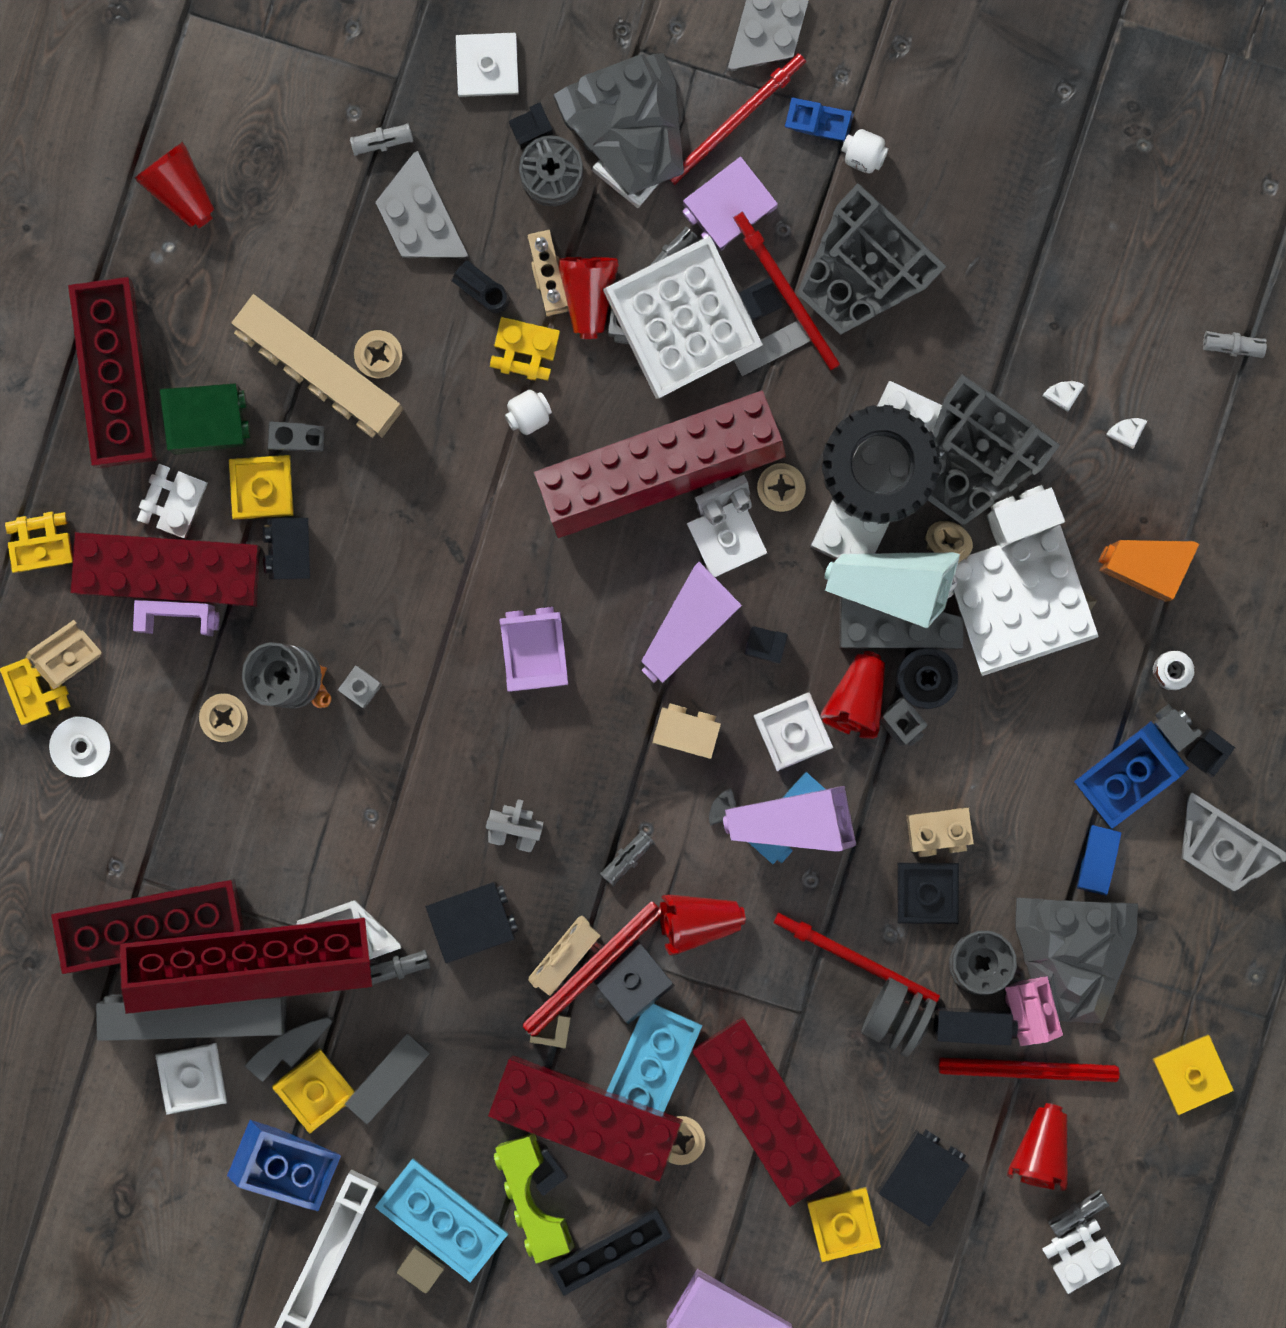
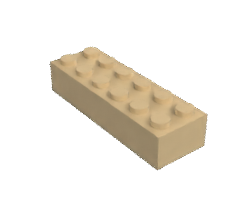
M253 294L232 321V325L237 329L234 334L251 348L256 343L261 347L258 352L275 366L280 361L285 365L283 371L299 384L304 379L310 384L307 388L311 393L323 402L327 398L334 402L332 407L347 420L351 416L358 420L356 423L358 428L371 438L375 434L383 438L404 410L399 402Z

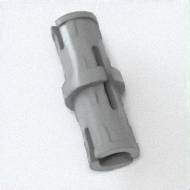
M409 123L384 130L382 127L376 128V132L350 137L354 156H357L358 154L379 149L383 152L388 150L387 147L413 142V136Z
M1206 331L1203 339V350L1229 353V356L1232 357L1247 355L1264 358L1267 340L1241 336L1240 333L1233 332L1231 335Z

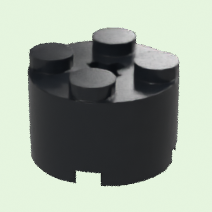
M923 648L913 651L901 661L897 668L895 677L897 690L900 696L905 698L915 708L933 709L946 704L957 690V666L952 658L941 650ZM921 672L925 674L933 673L934 676L931 678L932 686L929 684L923 686L920 683L923 679L920 675Z

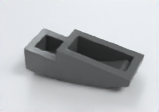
M326 1016L289 1030L261 1049L244 1066L262 1082L282 1060L293 1067L335 1019L331 1016Z
M407 1033L348 1098L344 1105L367 1125L430 1053Z

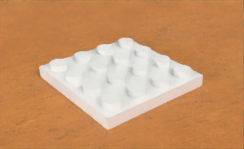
M711 236L603 289L656 399L763 345Z
M1060 525L1048 528L1039 534L1027 537L1021 541L1012 542L1003 548H1000L998 545L971 554L967 560L963 559L957 564L955 571L957 585L953 590L982 676L1098 638L1096 627Z

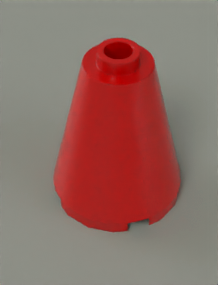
M183 142L134 177L142 187L189 227L196 224L198 228H201L213 219L210 213L215 209L190 153Z
M610 257L560 258L558 267L573 332L580 333L581 339H597L598 333L604 332L610 307L603 289L615 283L619 267L617 258Z
M864 651L863 654L856 655L822 710L820 718H823L822 722L848 735H850L851 731L860 732V738L873 739L878 736L885 663L881 660L879 654Z
M671 894L662 895L661 897L665 902H660L659 906L663 912V915L660 917L662 935H667L670 943L664 944L669 955H678L739 932L741 925H744L746 922L744 908L742 906L739 907L736 901Z
M1045 1103L1044 1108H1037L1008 1168L1007 1176L1013 1179L1014 1174L1021 1176L1020 1182L1028 1185L1054 1190L1055 1184H1058L1061 1191L1067 1189L1068 1117L1067 1114L1062 1112L1063 1107Z

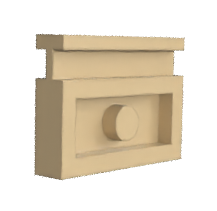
M74 620L32 648L26 655V658L35 664L34 667L53 689L97 660L102 654L83 630L80 631Z

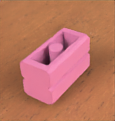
M1048 976L1022 980L1005 987L1006 1004L1011 1009L1013 1020L1018 1021L1017 1037L1020 1046L1046 1043L1063 1036Z

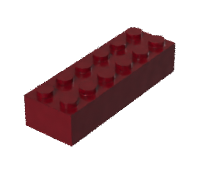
M129 277L68 285L92 466L95 468H105L157 461L133 281Z
M75 532L71 593L76 595L257 607L261 547L253 544Z
M235 879L51 914L62 974L119 964L120 944L245 930Z
M741 1017L692 1048L696 1058L789 1207L841 1175L838 1167L744 1017Z
M514 1055L507 1062L488 1117L656 1181H660L664 1175L683 1123V1119L607 1092L604 1089Z

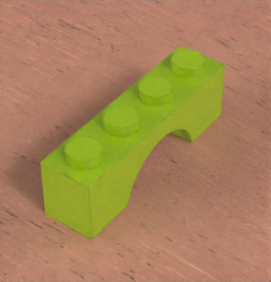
M530 1133L501 1143L495 1148L497 1153H494V1159L499 1171L503 1170L507 1182H504L505 1191L508 1198L514 1200L517 1209L514 1211L515 1220L518 1227L523 1228L527 1239L524 1240V1244L529 1257H534L535 1263H539L571 1252L575 1246L565 1218L553 1217L541 1211L531 1195L530 1184L532 1175L537 1167L544 1162L536 1135Z

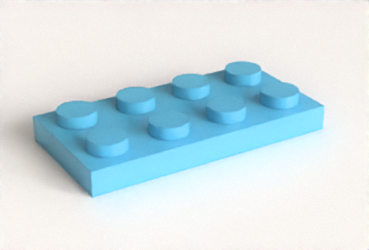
M657 1004L651 1005L640 1015L607 1092L664 1112L702 1025Z
M412 1158L375 1206L376 1209L469 1282L473 1280L508 1235L507 1231L414 1158Z

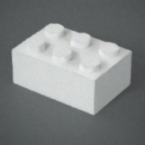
M1040 485L1022 493L1018 501H1015L1014 496L991 506L992 511L986 515L997 546L999 545L1000 548H1003L1012 542L1021 541L1065 522L1052 487L1044 490L1043 486Z

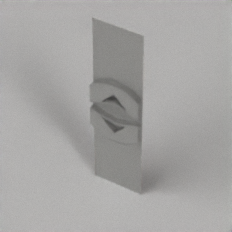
M796 321L761 339L762 346L740 356L734 362L741 375L744 376L811 340L799 321Z

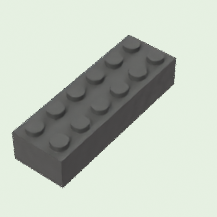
M110 994L104 997V1001L96 1004L97 1041L283 1035L287 1031L286 996L129 1014L125 1013L122 994Z

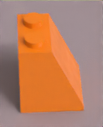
M1119 540L1112 545L1105 546L1098 561L1102 564L1100 571L1164 602L1174 599L1199 544L1194 541Z

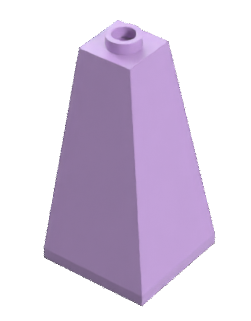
M700 562L692 569L641 661L645 665L642 672L653 683L659 680L663 684L742 606Z
M845 786L725 810L726 816L723 817L724 829L727 834H730L733 841L827 851H842L856 846Z
M699 1269L695 1271L667 1320V1328H792V1324Z

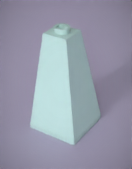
M955 552L842 554L834 563L830 562L826 569L824 579L828 580L825 591L928 628L945 609L960 554Z

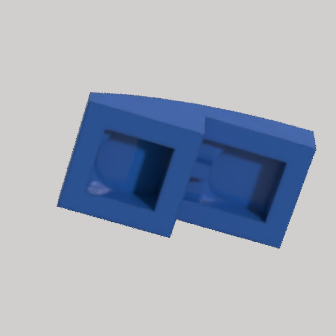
M792 98L785 128L844 143L850 132L854 114L852 111L826 107L821 103Z
M1094 825L1091 826L1085 857L1081 864L1077 889L1107 896L1118 853L1121 832Z

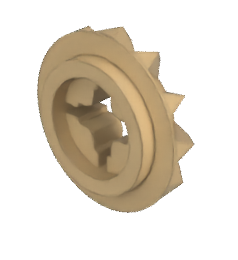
M374 330L364 334L358 340L354 349V359L359 370L366 376L375 379L389 377L399 369L403 357L399 341L389 332ZM384 344H387L384 355L389 362L378 360L371 366L374 356L367 348L379 350Z
M784 463L774 464L765 469L757 485L761 502L769 509L779 512L789 511L798 506L806 490L805 480L800 471ZM780 475H782L785 485L795 486L794 489L785 491L783 501H780L778 491L768 489V487L778 484Z
M939 521L932 524L925 536V540L928 542L927 550L934 553L960 554L958 563L963 559L967 560L973 548L969 533L960 525L950 521ZM944 540H946L947 543H953L954 545L952 548H950L948 544L942 543Z
M214 695L203 704L200 710V726L203 732L212 740L218 742L233 741L243 734L248 724L247 709L241 700L233 695ZM233 708L229 719L234 726L223 723L215 728L219 717L214 709L225 713Z
M678 1116L677 1118L683 1119L680 1128L682 1135H693L694 1137L686 1141L685 1153H683L678 1144L674 1145L668 1162L676 1165H686L694 1162L702 1154L705 1147V1135L698 1122L687 1116Z

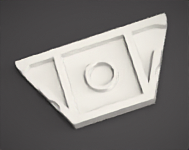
M356 900L297 921V925L365 918L369 960L402 948L401 944Z

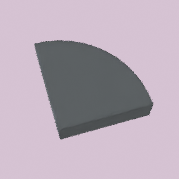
M732 789L722 792L712 803L709 812L710 826L722 823L723 817L726 816L725 810L736 807Z

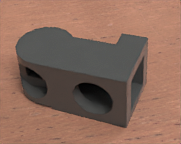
M269 422L267 451L322 452L324 451L325 427L305 425L303 423Z

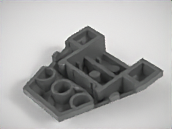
M664 53L652 54L647 57L645 54H640L581 77L577 83L569 85L553 95L565 125L579 135L585 142L584 146L589 152H594L604 164L603 168L627 195L683 175L684 168L676 81Z
M857 183L836 206L832 220L826 232H824L820 246L808 267L797 294L841 335L914 294L923 291L947 266L889 210Z
M962 374L943 399L933 430L934 441L940 451L939 465H941L936 482L937 485L928 501L962 525H965L993 505L994 501L1003 494L1013 491L1020 482L1030 475H1035L1041 471L1060 444L1015 409Z
M1016 897L1015 930L1020 940L1025 965H1027L1030 979L1048 976L1059 1021L1103 1023L1137 934L1138 903L1085 902Z

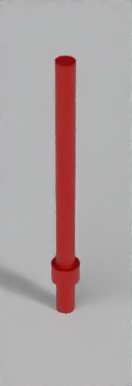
M798 53L782 69L778 67L770 75L771 79L683 161V175L672 178L669 181L676 185L779 87L783 89L791 81L790 77L806 63L804 57Z
M743 211L735 215L733 219L745 236L743 241L749 250L753 249L829 370L839 366V361L763 244L765 240L759 230L755 231Z
M779 912L777 913L773 923L793 933L794 938L802 942L807 940L885 981L890 977L907 986L908 993L915 995L917 992L923 995L922 1000L924 1001L930 998L936 1001V1003L938 1002L939 994L812 930L811 925L803 921L798 923Z

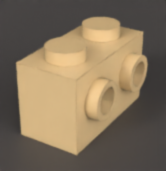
M670 703L668 709L662 707L652 743L711 759L721 725L715 722L716 716L698 712V716L695 717L686 714L687 708Z
M969 808L906 815L911 852H918L919 857L937 855L936 849L948 848L949 853L967 851L966 845L974 844Z

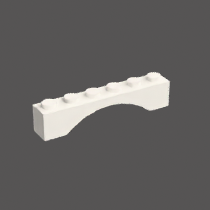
M351 1169L275 1328L310 1327L379 1182Z

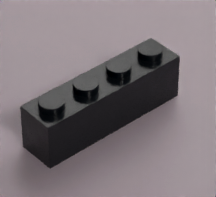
M656 1206L551 1263L549 1270L563 1296L668 1240L671 1238V1232Z

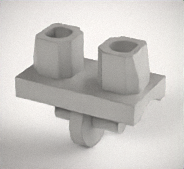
M744 475L734 480H731L729 477L703 486L701 488L704 493L695 497L700 516L705 515L712 525H716L726 519V514L722 507L733 503L737 513H742L752 507L749 485Z
M518 799L516 807L504 805L502 812L490 811L486 824V829H489L488 842L504 845L507 834L518 836L517 849L531 852L536 840L539 841L544 822L533 820V812L522 809L524 800Z

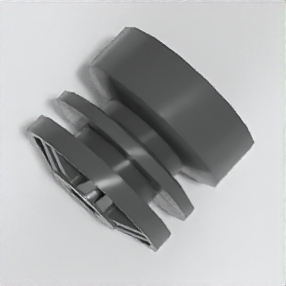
M544 136L530 143L520 157V178L524 191L532 200L544 206L555 207L568 203L577 195L583 182V164L578 150L571 142L558 136ZM550 162H553L556 168L560 167V169L555 170V175L552 176L548 174L547 170H543L548 167Z
M272 642L259 645L250 652L243 664L242 672L244 688L251 699L261 705L289 709L306 706L312 701L320 689L322 677L319 662L311 652L303 647Z
M976 931L961 938L953 947L949 957V971L954 982L963 991L973 995H990L1004 989L1013 979L1017 968L1016 954L1011 943L1002 935L993 931ZM976 956L980 959L985 957L988 959L989 962L985 965L986 971L975 969L974 965L977 963Z
M889 977L875 999L860 1033L878 1043L887 1033L892 1034L889 1049L894 1051L900 1041L903 1040L900 1054L907 1058L926 1035L932 1022L936 1001L928 998L921 1009L918 1008L923 995L917 992L910 1002L905 1001L908 987Z

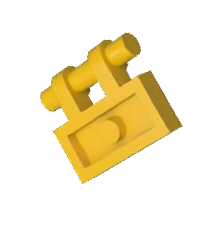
M501 317L494 347L506 351L504 358L492 355L489 367L500 369V373L510 375V372L526 375L529 380L536 381L538 378L548 381L551 369L540 367L541 358L550 361L554 360L560 331ZM515 352L532 356L531 363L514 361Z
M52 511L43 513V516L27 519L26 516L17 517L16 521L5 522L7 534L18 533L19 541L8 542L12 573L73 563L69 533L57 534L56 526L68 524L65 512L54 514ZM45 528L46 536L30 539V530Z
M25 658L0 668L21 725L51 715L47 703L53 700L56 701L59 711L71 707L67 695H69L67 687L62 686V684L55 689L50 686L51 691L43 694L37 677L42 675L36 668H33L30 659Z

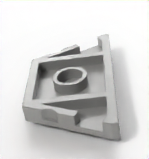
M746 0L728 70L736 71L739 68L754 65L760 66L769 62L792 59L809 0Z
M418 151L413 153L376 201V205L401 257L467 258L468 254Z
M1190 792L1188 795L1182 848L1183 860L1232 891L1238 890L1251 880L1260 877L1271 868L1286 861V852L1194 793Z

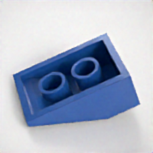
M1150 721L1074 782L1113 829L1180 778L1189 767L1153 722Z
M249 1120L227 1176L239 1188L319 1211L341 1155L278 1128Z

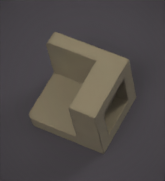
M559 1014L537 1036H530V1042L566 1048L571 1016Z
M416 1244L399 1267L397 1274L422 1292L427 1293L443 1272L445 1265Z

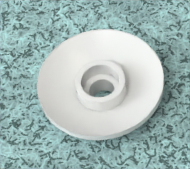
M73 717L63 721L54 730L49 744L50 755L56 767L63 773L72 777L91 776L106 764L110 755V739L106 730L95 720L87 717ZM80 741L85 742L87 745L84 753H80L76 749Z

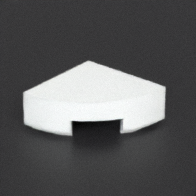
M1075 381L1060 382L1047 389L1042 397L1068 412L1084 385Z
M1139 418L1122 420L1112 426L1106 436L1133 449L1147 421Z

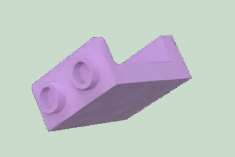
M740 156L683 200L685 209L682 213L691 225L697 223L704 233L701 234L702 239L711 236L715 247L720 252L728 243L742 233L733 219L735 215L743 211L751 225H753L763 216L773 212L778 204Z
M135 600L133 631L153 634L154 616L201 618V635L213 637L214 630H219L220 614L215 611V606L210 604Z
M553 607L535 609L536 615L524 616L523 611L506 612V618L500 619L508 692L569 685L560 612L554 613Z

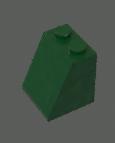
M236 383L160 389L167 450L172 454L179 455L246 446V438L251 437L249 421H243L242 409L247 408L245 390H240Z

